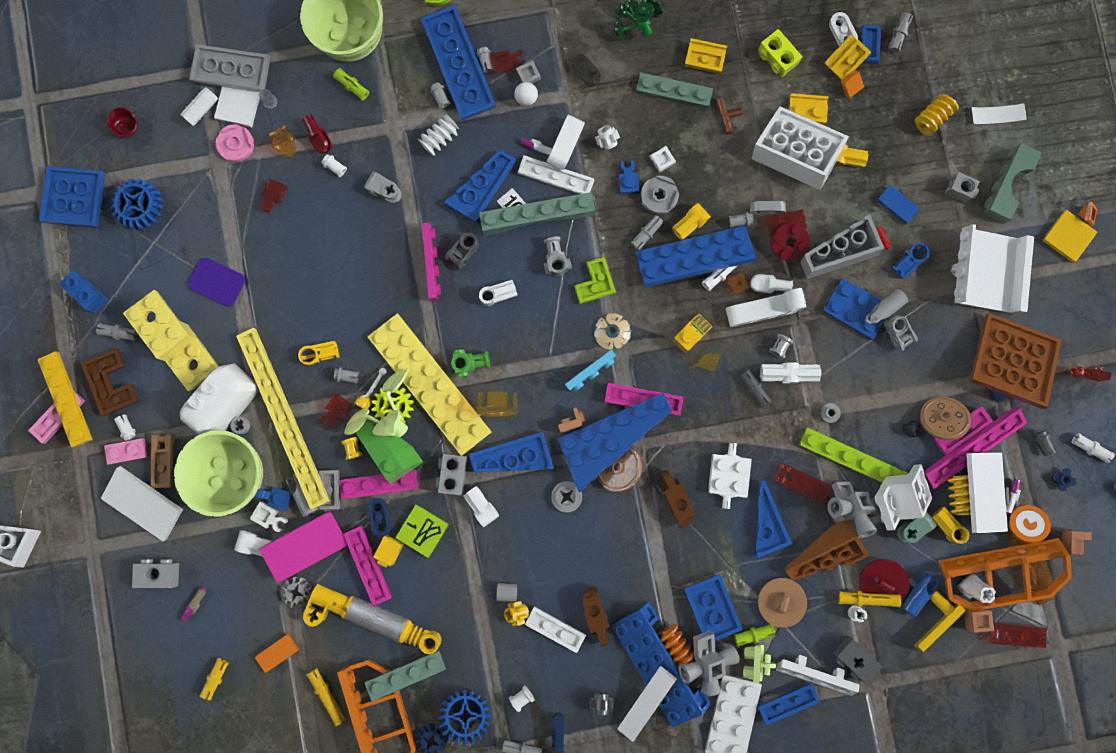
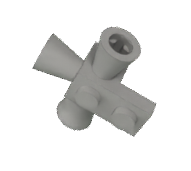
M835 482L831 485L836 498H832L828 502L829 514L834 518L844 515L846 521L855 520L858 538H865L876 533L877 529L867 516L868 514L874 516L881 515L880 508L875 503V497L871 498L868 492H854L850 482Z
M707 631L693 637L695 662L680 664L678 670L681 679L686 684L702 676L701 692L707 696H714L721 691L718 679L726 676L725 666L738 664L739 655L732 645L717 653L715 651L714 633Z

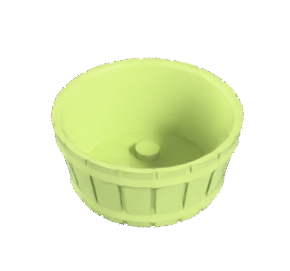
M304 0L300 19L306 37L316 48L333 59L346 62L362 59L376 48L382 34L383 11L380 0Z
M214 430L196 436L181 450L174 469L175 486L177 491H179L181 499L192 510L206 516H225L240 510L255 496L257 490L260 489L263 479V466L258 453L248 441L229 431Z

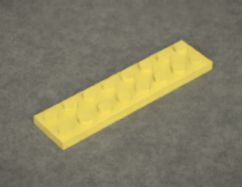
M398 313L368 336L395 372L410 369L403 383L461 456L492 433Z

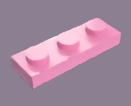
M75 392L78 403L81 406L85 400ZM55 403L28 430L43 444H46L63 425Z

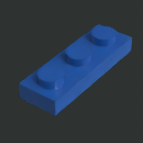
M810 682L761 703L757 707L767 726L820 703L813 684Z

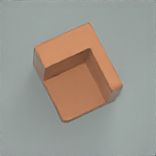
M1063 530V545L1070 555H1083L1084 540H1091L1092 532Z
M966 610L964 612L966 630L974 633L994 631L991 610Z

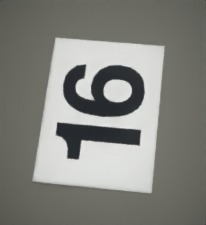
M513 188L497 201L502 208L526 204Z

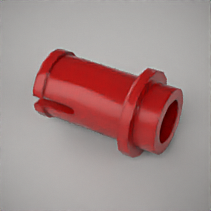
M877 227L879 237L884 246L883 251L891 248V241H888L883 227Z

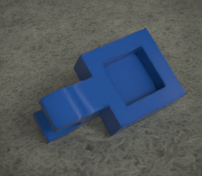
M273 487L272 492L260 488L255 496L268 499L267 506L287 511L292 494L290 491Z

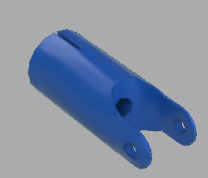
M930 573L923 575L900 606L915 618L939 585V581L936 579L930 582L932 578Z

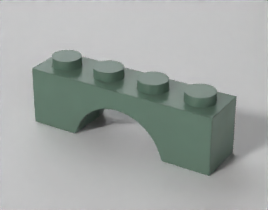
M1023 143L1010 149L1007 158H1009L1007 164H1004L999 172L1001 175L1000 179L992 187L993 194L984 204L986 209L983 215L1002 224L1012 219L1019 204L1012 194V180L1015 175H1027L1033 171L1042 152Z

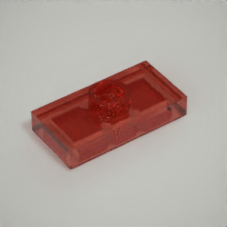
M803 209L765 218L769 237L773 236L776 227L786 222L800 224L805 229L807 228Z

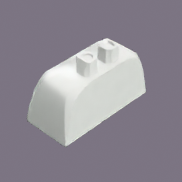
M236 364L220 366L204 380L185 402L179 413L180 420L198 435L214 430L226 431L230 427L231 421L244 411L260 390L256 381Z

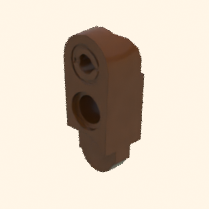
M667 469L661 472L665 484L660 486L681 529L688 526L693 520L694 515L690 506L691 502L682 483L678 479L673 480L672 475Z
M593 586L583 592V612L591 635L597 634L601 647L609 645L605 631L609 630L610 627L597 587Z

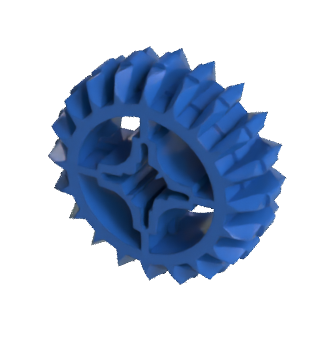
M138 178L136 181L130 179L129 184L122 181L123 187L116 186L118 192H112L115 198L110 199V202L114 204L110 206V209L114 211L112 213L113 217L117 218V222L123 224L124 227H130L133 230H136L137 227L144 229V225L151 227L150 221L157 222L155 216H161L158 210L163 209V206L159 205L163 202V199L159 197L161 195L160 192L156 190L154 185H150L148 181H142ZM133 200L138 203V206H139L140 208H138L137 206H135L136 203L133 202ZM138 213H142V215L138 217L131 218L132 216H135Z
M466 690L462 691V696H460L458 691H455V699L452 695H448L447 698L450 703L447 701L442 702L446 709L439 708L438 712L444 714L437 718L438 721H444V723L439 725V729L446 728L442 735L446 736L449 733V742L452 741L453 737L457 738L455 745L459 744L460 739L463 740V746L467 745V739L473 745L475 743L474 737L480 741L482 739L480 733L486 735L487 730L483 726L490 727L491 723L485 721L492 717L490 714H485V712L490 710V707L483 708L487 701L484 699L479 702L478 700L481 695L478 694L474 698V691L472 690L469 696H466ZM461 702L460 712L448 715L451 707ZM467 702L473 704L480 714L471 712ZM464 709L467 716L469 715L465 727L464 722L460 720V717L462 716ZM480 720L479 727L474 732L468 734L469 723ZM449 721L458 723L462 734L456 732L451 727Z

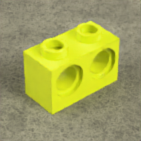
M779 29L762 41L758 48L761 58L767 60L774 73L779 74L781 77L796 67L803 57ZM769 45L775 46L776 50L770 49ZM781 59L787 60L789 64L782 63Z

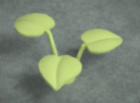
M410 369L396 372L383 385L382 391L386 392V397L393 409L392 412L379 421L368 415V409H361L350 418L344 434H353L364 425L366 420H372L377 423L373 429L375 436H395L396 438L403 436L408 427L400 420L402 416L396 409L390 394L399 388Z

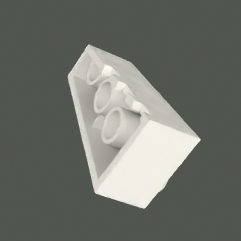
M0 526V561L13 567H24L41 531Z

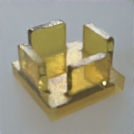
M488 391L487 406L483 407L484 393L478 392L477 415L479 417L518 418V393H513V407H509V395L507 392Z

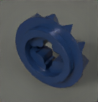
M437 724L423 726L416 736L418 750L422 753H442L447 745V735H442L445 730L443 728L439 729ZM435 733L434 741L437 743L427 747L428 740L426 738H430Z

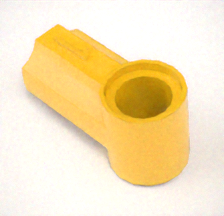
M845 144L834 166L842 167L847 165L865 168L868 161V151L848 148Z
M697 203L686 213L683 219L672 227V230L678 238L684 240L696 228L702 227L711 216Z
M945 507L938 509L932 514L931 518L944 532L949 542L963 544L968 541L969 531L961 526ZM956 530H959L961 533L958 540L954 537Z

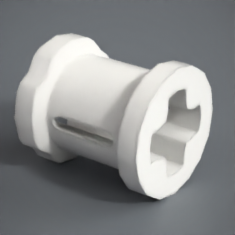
M523 686L522 690L515 696L509 697L511 704L517 712H520L521 708L528 702L535 701L532 693L526 686Z

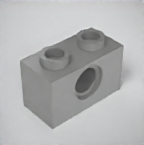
M141 559L140 563L133 564L132 588H173L178 586L179 563H172V559H160V563H153V559ZM155 568H156V569L158 570V572H159V575H158L157 578L154 577V575H153V570H154Z

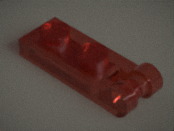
M780 463L779 473L775 475L773 481L820 503L825 502L831 485L787 464ZM787 472L792 474L790 480L785 479Z
M993 623L994 631H991L990 637H988V643L1046 648L1047 628ZM999 631H1004V638H999Z

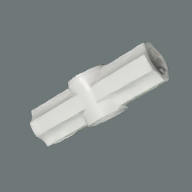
M762 364L760 377L761 381L819 382L821 368L817 364Z

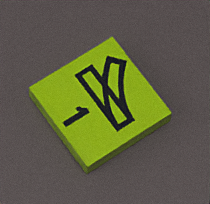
M415 504L397 534L396 539L429 558L449 524Z

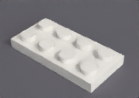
M727 674L721 678V691L717 695L705 753H747L761 691V683H753V681Z

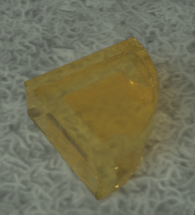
M709 353L703 356L696 364V367L715 372L720 354Z

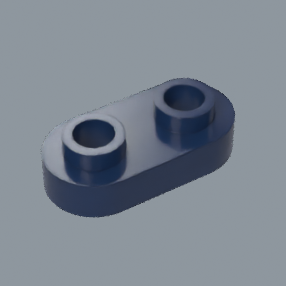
M374 498L367 506L371 530L376 536H386L392 529L388 504L382 498ZM377 504H380L382 507L380 511L375 509ZM380 523L385 524L384 530L379 528Z

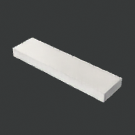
M525 155L517 172L518 175L575 194L591 192L594 178L567 169L562 170L552 164Z
M660 666L618 727V730L633 742L677 678Z

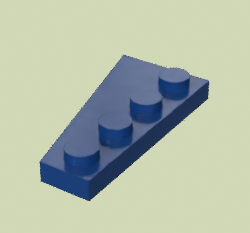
M499 150L463 186L459 187L455 194L444 202L445 205L477 223L480 219L479 212L485 211L516 163V159Z
M543 432L469 454L474 473L554 469Z

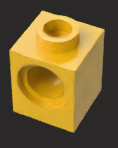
M386 535L383 537L373 558L377 559V563L384 567L392 566L404 543Z

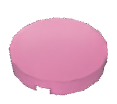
M228 125L221 129L218 138L216 137V149L227 161L241 162L247 159L253 152L254 138L246 128L240 125Z

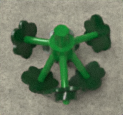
M626 0L624 3H620L615 10V17L618 20L614 27L616 36L620 37V40H625L624 32L635 28L643 29L646 36L652 34L653 31L648 25L651 23L649 18H657L658 15H662L663 8L660 7L661 4L654 0H642L639 4L637 0ZM622 16L624 18L629 17L635 24L623 27L622 21L619 18Z

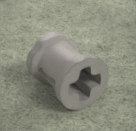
M778 334L777 341L773 348H770L769 352L778 358L784 359L785 352L789 345H792L793 340L785 335Z

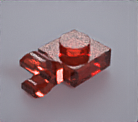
M269 178L262 193V196L266 199L262 201L260 208L270 214L275 202L281 204L288 189L287 185Z

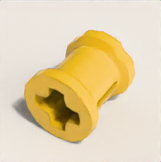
M358 437L341 441L347 454L346 460L363 456L359 451Z

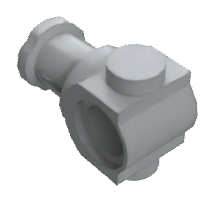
M559 236L544 240L548 250V255H546L547 263H544L545 273L554 276H561L572 269L570 258L566 259L565 253L561 252L559 243L561 239ZM559 262L563 265V268L555 270L552 267L553 264Z

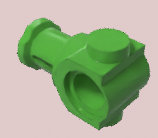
M464 350L453 351L451 365L457 374V378L468 377V373L475 371V368L485 366L490 368L488 351L473 355L472 352L465 353ZM459 359H464L466 362L465 366L458 369L456 362Z

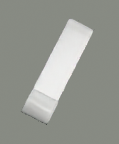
M798 288L787 291L782 295L726 308L730 327L800 312L807 306L803 290Z

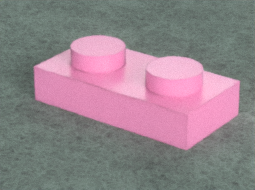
M143 438L104 446L107 465L148 457L146 442Z

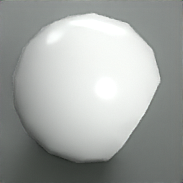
M520 83L515 89V99L520 105H532L538 97V91L532 83Z

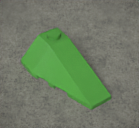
M366 420L356 434L390 484H393L423 463L413 446L400 437L375 436L373 429L377 423L372 420Z

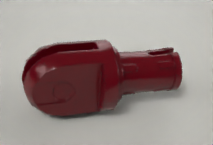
M312 114L304 116L302 122L309 132L308 139L318 153H328L332 148V143L325 129L319 128Z

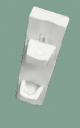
M802 655L796 657L795 663L783 659L777 664L776 671L850 696L859 691V684L844 680V669L836 668L833 670V674L829 675L805 667L807 657Z

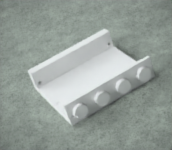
M974 224L962 228L960 233V250L958 252L959 262L956 271L957 282L954 291L955 303L1011 314L1027 312L1034 237L1027 235L1014 238L975 230L976 225Z

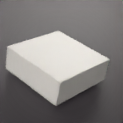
M666 146L650 155V159L659 173L676 163Z

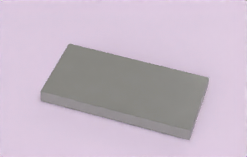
M196 44L189 80L193 83L264 93L271 57L266 54Z

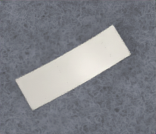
M1024 103L1000 107H972L974 124L1027 120Z

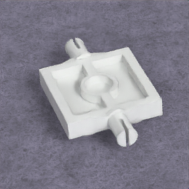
M729 443L728 454H712L708 493L723 496L722 508L730 509L731 498L748 496L751 459L741 458L736 455V443Z

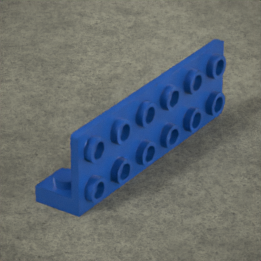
M648 601L636 612L614 622L611 627L646 685H648L660 666L677 678L659 704L671 727H675L703 715L711 702L701 692V686L692 692L689 686L681 679L678 668L652 627L659 617Z

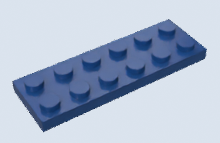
M453 5L422 17V24L461 121L496 108L456 6Z
M745 225L635 252L645 288L756 261V255Z

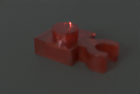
M509 50L491 53L490 57L495 74L512 71L513 65L518 67L524 65L525 60L520 61L517 59L518 56H522V50L515 51L513 55H510Z
M1077 366L1076 368H1071V376L1099 382L1111 379V372L1104 371L1102 367L1086 369Z
M335 393L324 408L329 411L328 414L323 415L320 422L324 423L329 418L331 423L328 428L332 429L336 425V418L343 419L352 403Z

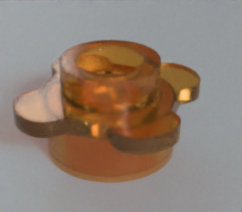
M739 272L733 278L730 277L727 281L736 295L750 287V283L745 280V274Z

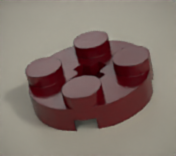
M786 222L776 227L770 239V246L773 253L786 261L797 260L809 250V235L800 224ZM788 237L794 239L792 246L785 244L788 241Z

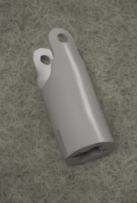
M896 289L874 307L872 312L866 316V322L869 324L878 323L880 320L890 317L909 302L907 296L902 290Z
M293 474L294 479L288 477L286 479L287 485L302 516L306 517L318 511L319 508L310 510L296 474Z

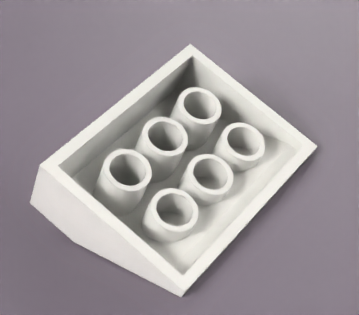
M779 107L756 142L752 159L821 190L849 136L783 107Z

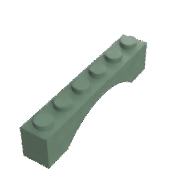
M592 192L484 211L479 212L483 234L488 236L539 222L595 216V206Z

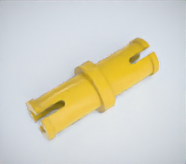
M217 658L199 694L201 698L206 699L207 697V700L212 699L218 684L222 682L221 678L229 664L228 661L224 659L221 661V658Z

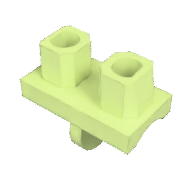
M763 644L745 647L744 658L754 659V666L745 665L743 677L752 679L753 683H760L763 679V667L764 675H770V668H776V663L771 662L770 654H765V661H763Z

